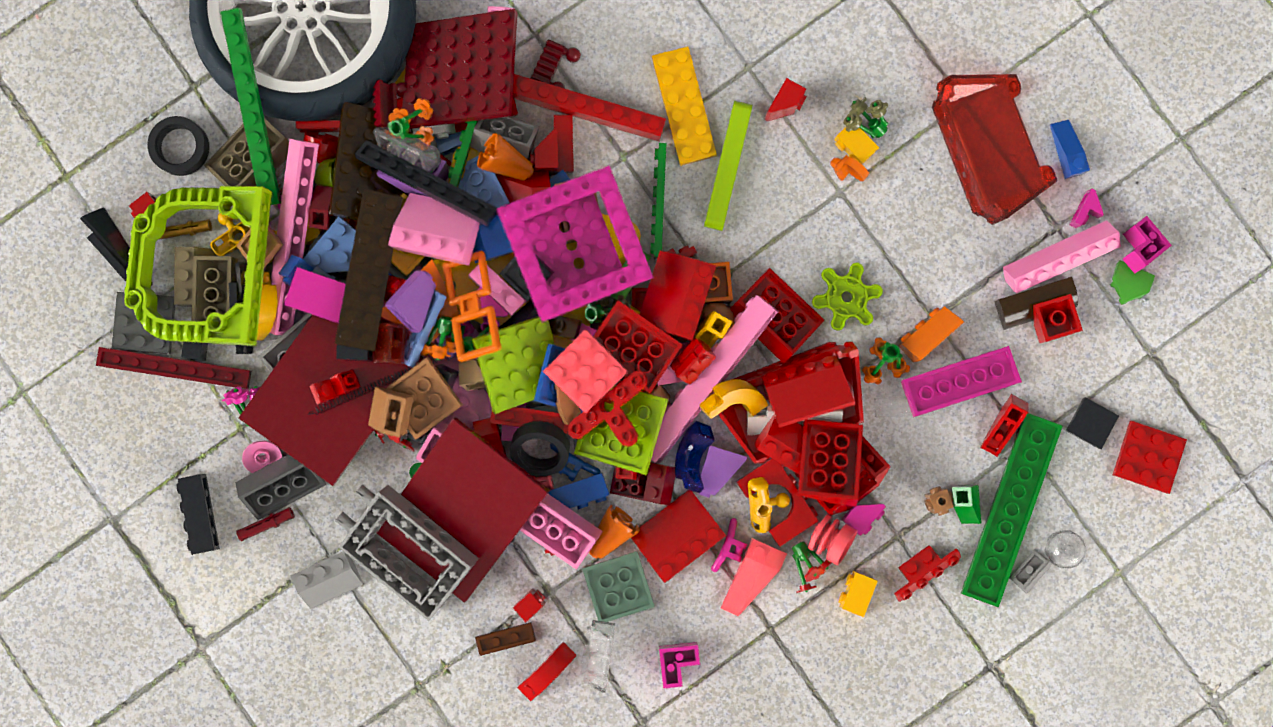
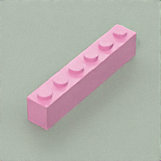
M1107 220L1004 266L1005 282L1016 294L1121 247L1119 231Z

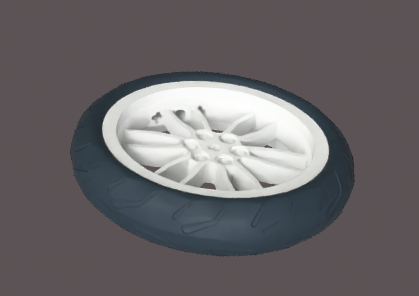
M189 0V22L192 38L202 63L216 83L239 102L220 11L235 9L238 4H260L272 7L273 11L252 17H243L245 26H260L281 21L280 25L267 39L255 63H253L263 115L289 121H321L341 115L344 102L364 105L375 97L373 92L375 91L374 86L377 80H383V83L387 84L392 80L410 49L416 24V0H370L371 13L347 14L334 11L333 8L349 2L369 0ZM288 6L286 12L280 13L282 7ZM320 6H326L324 11L318 12ZM326 21L371 23L372 33L363 49L352 61L348 58L338 40L325 27ZM312 22H317L314 28H309ZM292 23H298L296 28L290 29ZM323 33L335 44L347 64L333 74L322 58L316 37ZM289 34L286 52L274 75L272 76L262 71L261 69L273 49ZM307 35L313 53L324 69L326 77L311 81H289L282 79L294 59L301 36Z

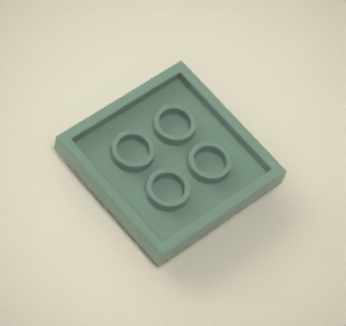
M638 551L582 568L599 625L655 607Z

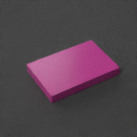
M297 267L284 305L338 323L346 284Z

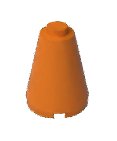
M493 133L484 144L486 149L484 153L480 152L477 166L479 168L520 180L531 177L534 171L532 163L507 140L496 133Z
M610 505L597 527L603 532L589 551V554L595 559L604 558L636 535L640 530L637 524L634 526L631 523L632 517L621 508L616 506L613 509V505Z

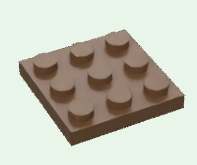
M429 357L386 388L414 395L408 430L415 440L463 406Z

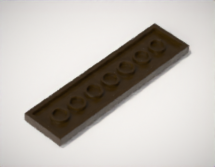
M366 189L363 190L334 343L336 345L375 351L393 254V247L388 244L393 226L401 211L403 197Z

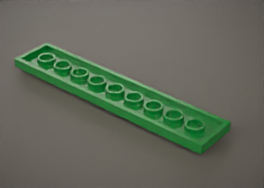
M1030 413L1026 415L1020 424L961 594L999 608L1060 436L1062 425Z

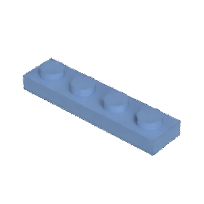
M434 290L422 330L419 333L411 332L399 358L407 366L414 368L416 362L420 359V353L428 341L432 327L436 324L440 310L445 304L446 296L438 290Z

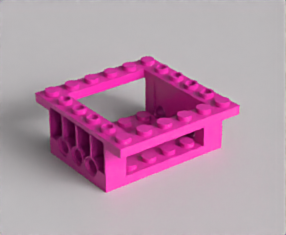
M610 165L497 209L541 322L653 278ZM598 191L601 194L626 258L627 267H622L597 204L594 194ZM562 221H566L570 225V229L566 233L561 232L559 229V224ZM570 239L575 240L577 243V248L574 251H570L566 247V243ZM535 254L554 272L546 282ZM576 258L583 259V268L577 269L574 267L573 262Z

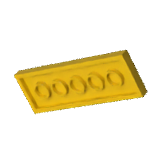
M689 47L652 55L680 166L717 157Z

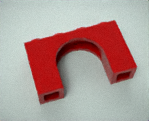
M770 458L767 462L762 463L735 482L746 498H749L748 482L759 477H764L768 485H781L789 492L792 500L789 514L769 530L777 545L781 547L817 523L818 519L816 517L818 513L813 506H808L806 503L807 497L798 495V489L795 486L797 482L792 474L787 475L784 470L785 466ZM751 489L752 495L755 494L757 491H753Z

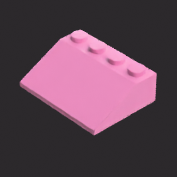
M410 193L393 226L388 245L399 251L469 266L480 223L431 197Z

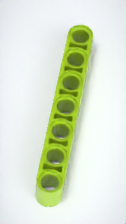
M734 100L704 224L706 228L723 231L752 111V104Z

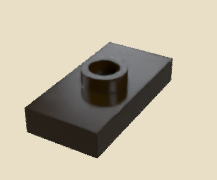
M562 316L548 319L552 335L574 340L578 337L582 324L581 320Z

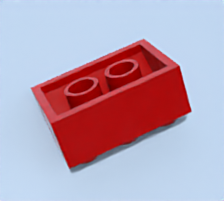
M773 415L755 440L756 448L800 475L804 426L796 422L779 428Z

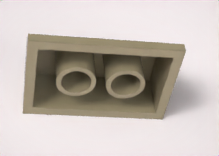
M175 247L174 305L192 307L193 256H217L212 249Z

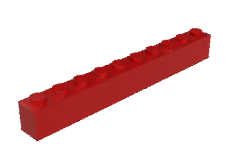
M514 74L513 97L516 100L563 114L573 115V117L660 142L666 118Z

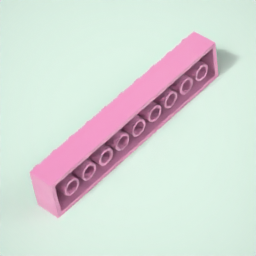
M441 421L432 429L416 456L417 460L423 463L448 427L445 422ZM548 493L520 529L524 534L576 570L603 532Z

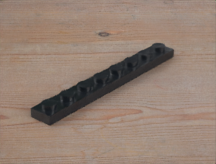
M367 140L355 153L356 159L487 227L498 213L497 207Z

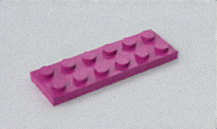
M1007 346L901 381L914 418L1021 383L1022 381L1010 347Z

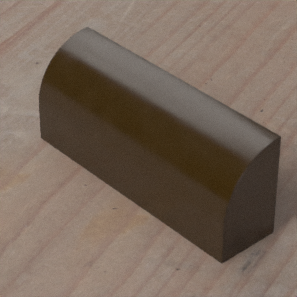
M1069 277L998 299L994 302L1003 330L1034 321L1033 305L1071 294L1075 307H1077L1078 294L1073 278Z

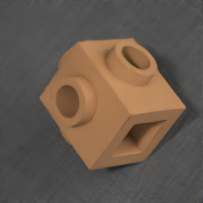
M938 486L930 489V493L924 494L926 508L931 513H938V516L949 513V509L954 507L952 504L953 495L951 491ZM940 498H942L944 503L942 505L938 503V500Z

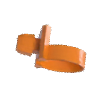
M847 155L843 159L835 157L830 162L840 181H843L849 173L859 181H864L869 175L868 170L860 162Z

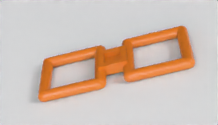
M484 251L472 253L470 262L478 260L483 289L458 297L455 296L451 268L463 264L450 261L443 263L449 305H460L461 315L452 318L457 357L460 362L494 353L501 349L495 309L493 306L484 308L481 306L480 298L491 294ZM488 315L492 345L465 353L460 323Z

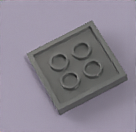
M117 292L111 349L171 354L172 341L159 339L147 332L136 318L134 309H130L125 305V293ZM156 295L158 301L157 312L166 320H174L176 306L174 305V296Z

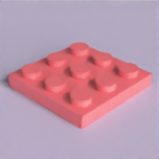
M585 329L543 372L586 413L628 371Z

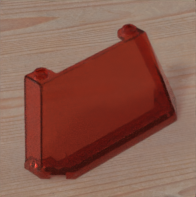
M1017 74L950 75L937 83L936 90L938 94L936 100L933 101L932 109L973 214L984 217L988 223L994 225L1008 219L1058 181L1055 171L1051 166L1043 165L1040 167L1014 98L1021 93V84Z

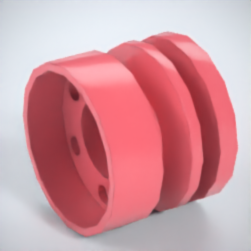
M827 514L816 526L808 549L814 551L819 545L817 549L818 555H821L827 549L826 559L835 565H839L850 549L858 530L847 524L839 530L840 520L836 518L831 524L833 516Z

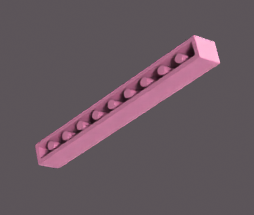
M294 139L289 141L277 236L283 243V246L274 256L271 273V284L276 285L278 299L276 318L270 331L273 335H283L294 325L296 309L284 305L290 286L282 281L284 278L278 273L291 255L303 259L319 146L316 143Z
M760 296L752 297L747 302L746 310L737 315L731 329L728 328L722 341L712 347L711 351L716 355V358L711 362L710 366L706 367L691 385L687 384L684 390H679L675 395L676 400L674 403L666 407L651 458L654 463H661L702 409L699 404L714 394L712 387L725 381L779 312Z

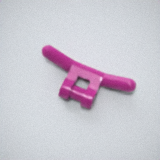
M736 518L730 520L727 536L720 554L711 567L713 572L719 570L726 557L738 562L742 560L741 554L743 549L746 550L748 544L734 539L737 527ZM731 545L736 546L734 553L729 551Z

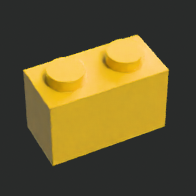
M845 127L834 139L835 145L839 150L845 151L849 157L857 160L862 165L879 149L874 141L860 128L848 132Z
M853 571L846 579L845 584L847 588L839 597V607L864 617L878 581Z

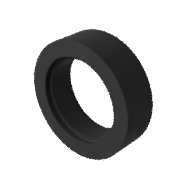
M171 116L159 121L151 130L147 141L148 153L154 164L167 173L176 176H186L198 171L204 165L209 155L210 145L205 131L192 120L181 116ZM175 129H186L193 134L196 141L194 154L186 162L180 164L169 163L162 153L163 139L169 132Z
M543 421L529 422L523 424L515 431L510 448V457L514 463L530 475H554L560 472L567 464L570 441L566 433L554 424ZM531 439H543L554 444L558 449V453L552 458L539 459L528 455L523 450L522 444Z

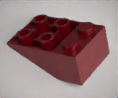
M650 462L647 475L637 473L636 480L615 478V466L610 494L661 505H670L677 467Z

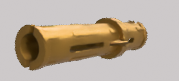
M210 219L197 222L191 220L185 224L168 226L160 239L183 235L194 236L196 233L212 231V223Z

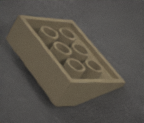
M265 119L276 173L287 162L289 140ZM244 124L237 129L204 165L224 186L257 187Z

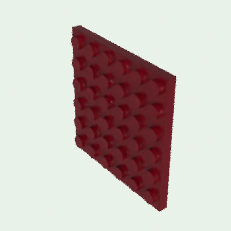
M516 9L415 24L412 42L406 57L404 83L407 85V90L403 93L402 109H406L408 115L416 111L414 103L417 102L418 98H421L422 100L427 99L433 113L429 120L418 115L411 118L409 129L512 116L518 16Z

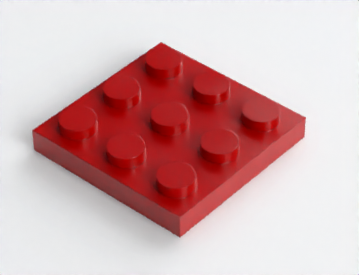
M1129 421L1112 476L1170 494L1187 439Z

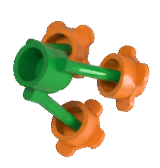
M439 316V320L437 319L428 341L420 354L424 356L431 355L436 360H444V356L451 357L447 352L457 353L452 318ZM438 329L441 337L439 345L435 346L431 341ZM451 332V337L446 339V345L443 346L445 335H450Z
M876 338L873 347H870L869 351L871 354L877 355L881 361L877 366H865L862 369L866 383H876L879 385L882 382L880 368L885 362H889L887 369L893 372L895 378H900L903 373H908L910 366L906 365V361L902 358L903 355L900 353L897 345L890 344L882 340V338Z

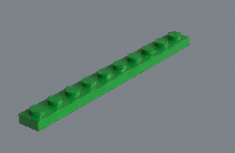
M242 8L220 11L256 186L272 191L271 205L281 204Z

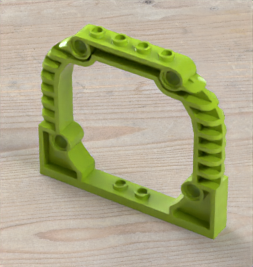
M181 187L160 195L154 204H150L144 214H138L134 218L128 252L129 262L126 270L127 280L124 289V302L128 308L134 309L136 318L147 332L166 341L256 346L272 191L264 187ZM182 210H219L221 214L232 219H240L245 226L251 228L249 251L247 252V270L245 272L243 303H236L225 314L211 313L206 321L166 320L157 312V296L151 289L156 241L164 234L167 219Z

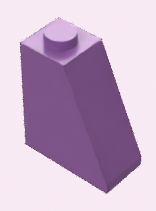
M414 271L385 304L410 332L419 333L422 330L436 284L432 281V276L426 271Z
M709 445L696 486V490H699V495L710 498V495H716L744 464L747 457Z

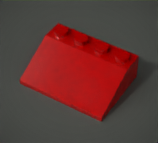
M660 250L652 274L653 278L650 280L639 315L665 333L692 342L716 265Z
M769 268L730 309L736 318L739 313H743L746 310V304L752 297L760 296L779 311L757 339L784 364L825 320Z
M619 300L593 335L628 371L623 376L624 379L635 371H640L646 375L648 382L642 391L647 394L652 392L683 345Z
M836 355L827 356L814 362H807L804 365L791 367L762 377L765 393L779 428L855 405L853 395Z
M804 420L798 495L837 505L856 506L859 493L863 425Z
M688 489L670 505L639 527V532L631 539L662 581L666 583L723 539L726 534L692 490Z

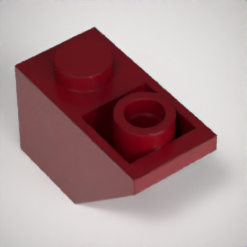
M316 185L309 207L310 228L328 230L335 222V216L329 215L332 187Z

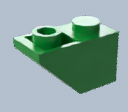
M958 485L952 487L953 506L961 524H980L979 485Z

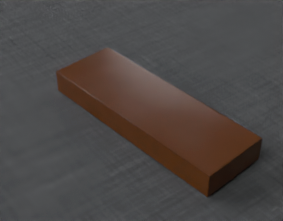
M532 622L476 636L475 640L479 655L482 656L535 642L536 637Z

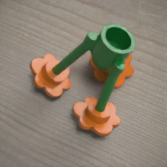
M418 98L417 102L414 103L416 111L409 115L406 109L399 110L395 108L393 113L388 116L390 132L395 136H400L402 139L416 138L419 146L429 148L431 142L434 141L433 129L431 127L421 126L420 131H417L415 134L407 133L411 118L416 115L424 117L426 120L431 118L433 110L430 107L429 101Z

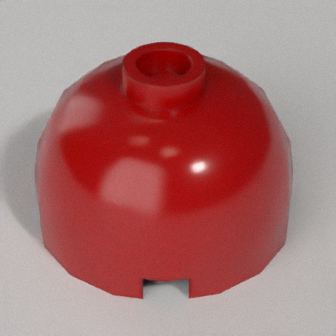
M314 131L305 132L303 141L319 144L316 163L320 164L324 160L336 158L337 136L327 133L320 135L319 132Z

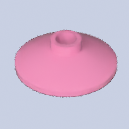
M256 441L245 448L242 462L248 471L254 473L281 459L282 453L279 447L270 441Z

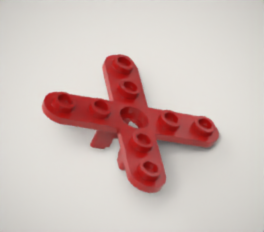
M640 371L632 372L608 391L586 413L582 412L573 419L567 428L570 437L581 439L605 420L623 446L631 447L635 445L638 440V433L621 407L646 387L648 382L646 375ZM605 403H614L611 411L604 408Z

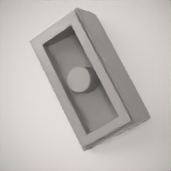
M1034 550L1009 579L1025 593H1028L1051 567V563Z

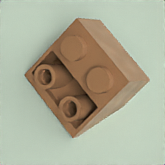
M376 386L368 425L380 433L396 437L406 434L414 395Z

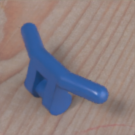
M551 443L550 448L558 453L556 446ZM569 453L566 466L558 472L559 474H565L569 480L574 481L580 469L594 475L600 474V469ZM569 462L575 465L573 470L566 467Z

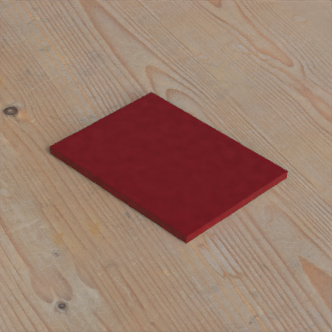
M312 315L238 419L334 486L375 430L368 425L375 392L374 389L370 391V389L372 390L371 384L375 388V381L379 387L378 380L382 386V379L384 382L382 388H387L396 380L394 372L399 378L397 371L402 376L401 369L406 374L405 369L408 372V367L410 370L412 367L407 366L399 359L406 344L380 326L372 362L336 359L337 345L334 343L338 323ZM420 355V359L416 362V365H418V362L420 363L425 358ZM353 369L358 383L364 392L362 396L359 394V397L356 396L354 399L353 397L351 398L349 392L347 393L350 397L349 402H342V405L339 404V406L334 405L333 400H330L333 405L332 409H330L331 404L329 401L320 404L316 403L310 389L312 384L328 380L338 373Z
M455 417L404 488L401 495L479 558L453 591V594L465 603L550 490ZM387 520L376 533L436 581L439 579V575L449 566V564L445 566L438 564L433 556L425 550L422 551L417 543L405 537L406 534L395 525L389 524Z

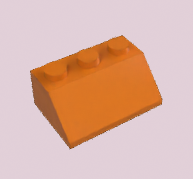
M945 306L940 309L936 307L929 313L930 318L928 320H921L914 326L916 330L912 334L908 332L900 339L902 342L898 346L913 363L921 361L962 325L964 321Z

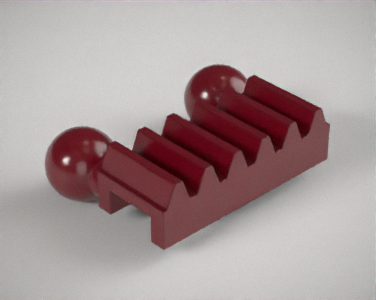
M548 39L530 79L565 89L562 82L552 83V79L563 55L566 56L569 62L575 63L580 59V51L575 47L568 49L566 46Z
M379 79L375 83V91L373 92V96H375L373 103H376L373 108L376 111L373 116L376 118L374 125L389 129L388 123L390 121L388 116L397 108V96L403 98L407 85L404 82L387 84Z

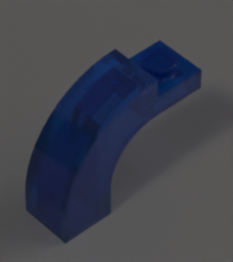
M695 421L684 434L675 458L676 478L683 481L685 489L697 493L704 490L700 475L702 455L715 441L711 426L699 421Z

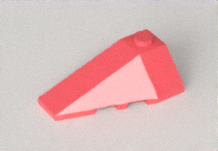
M751 538L721 609L739 616L780 571L787 553Z

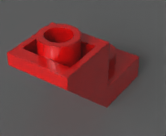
M353 369L338 373L328 380L317 382L310 386L317 404L333 400L336 397L360 388Z

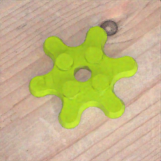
M853 263L849 268L848 274L845 276L837 275L832 268H825L821 273L822 279L828 285V290L825 294L814 296L812 305L816 309L829 308L832 310L833 319L831 320V327L836 331L842 330L846 320L850 317L857 318L865 326L873 322V315L867 310V302L870 299L879 298L883 290L877 284L871 286L863 284L861 276L864 268L860 263ZM843 292H849L852 295L850 302L843 301L841 296Z

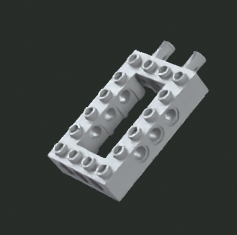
M361 485L355 492V495L364 500L368 507L357 522L348 517L344 512L337 517L338 519L335 522L348 531V535L339 548L429 621L479 558L390 485L384 487L377 495L372 493L365 485ZM386 520L389 524L395 525L406 534L405 537L417 543L422 551L425 550L433 556L438 564L443 566L449 564L433 585L429 584L373 538Z

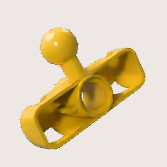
M219 213V223L226 225L229 230L214 239L210 246L217 256H225L238 248L237 245L241 240H234L235 235L243 233L244 237L250 228L245 226L242 221L235 225L232 218ZM222 239L224 243L217 247L215 242Z
M764 477L751 479L748 482L751 525L758 533H766L770 530L772 505L785 508L790 503V498L786 493H779L776 497L769 498V485ZM751 489L757 491V494L753 496Z

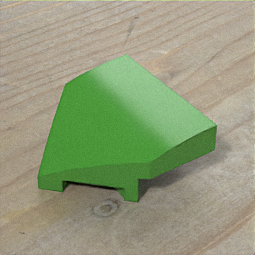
M1119 260L1116 263L1112 277L1113 282L1110 286L1115 288L1120 297L1119 302L1123 305L1129 301L1141 299L1144 295L1148 294L1155 275L1144 270L1134 274L1125 262Z

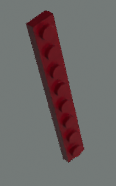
M99 347L96 366L235 388L242 387V389H249L252 373L251 370Z

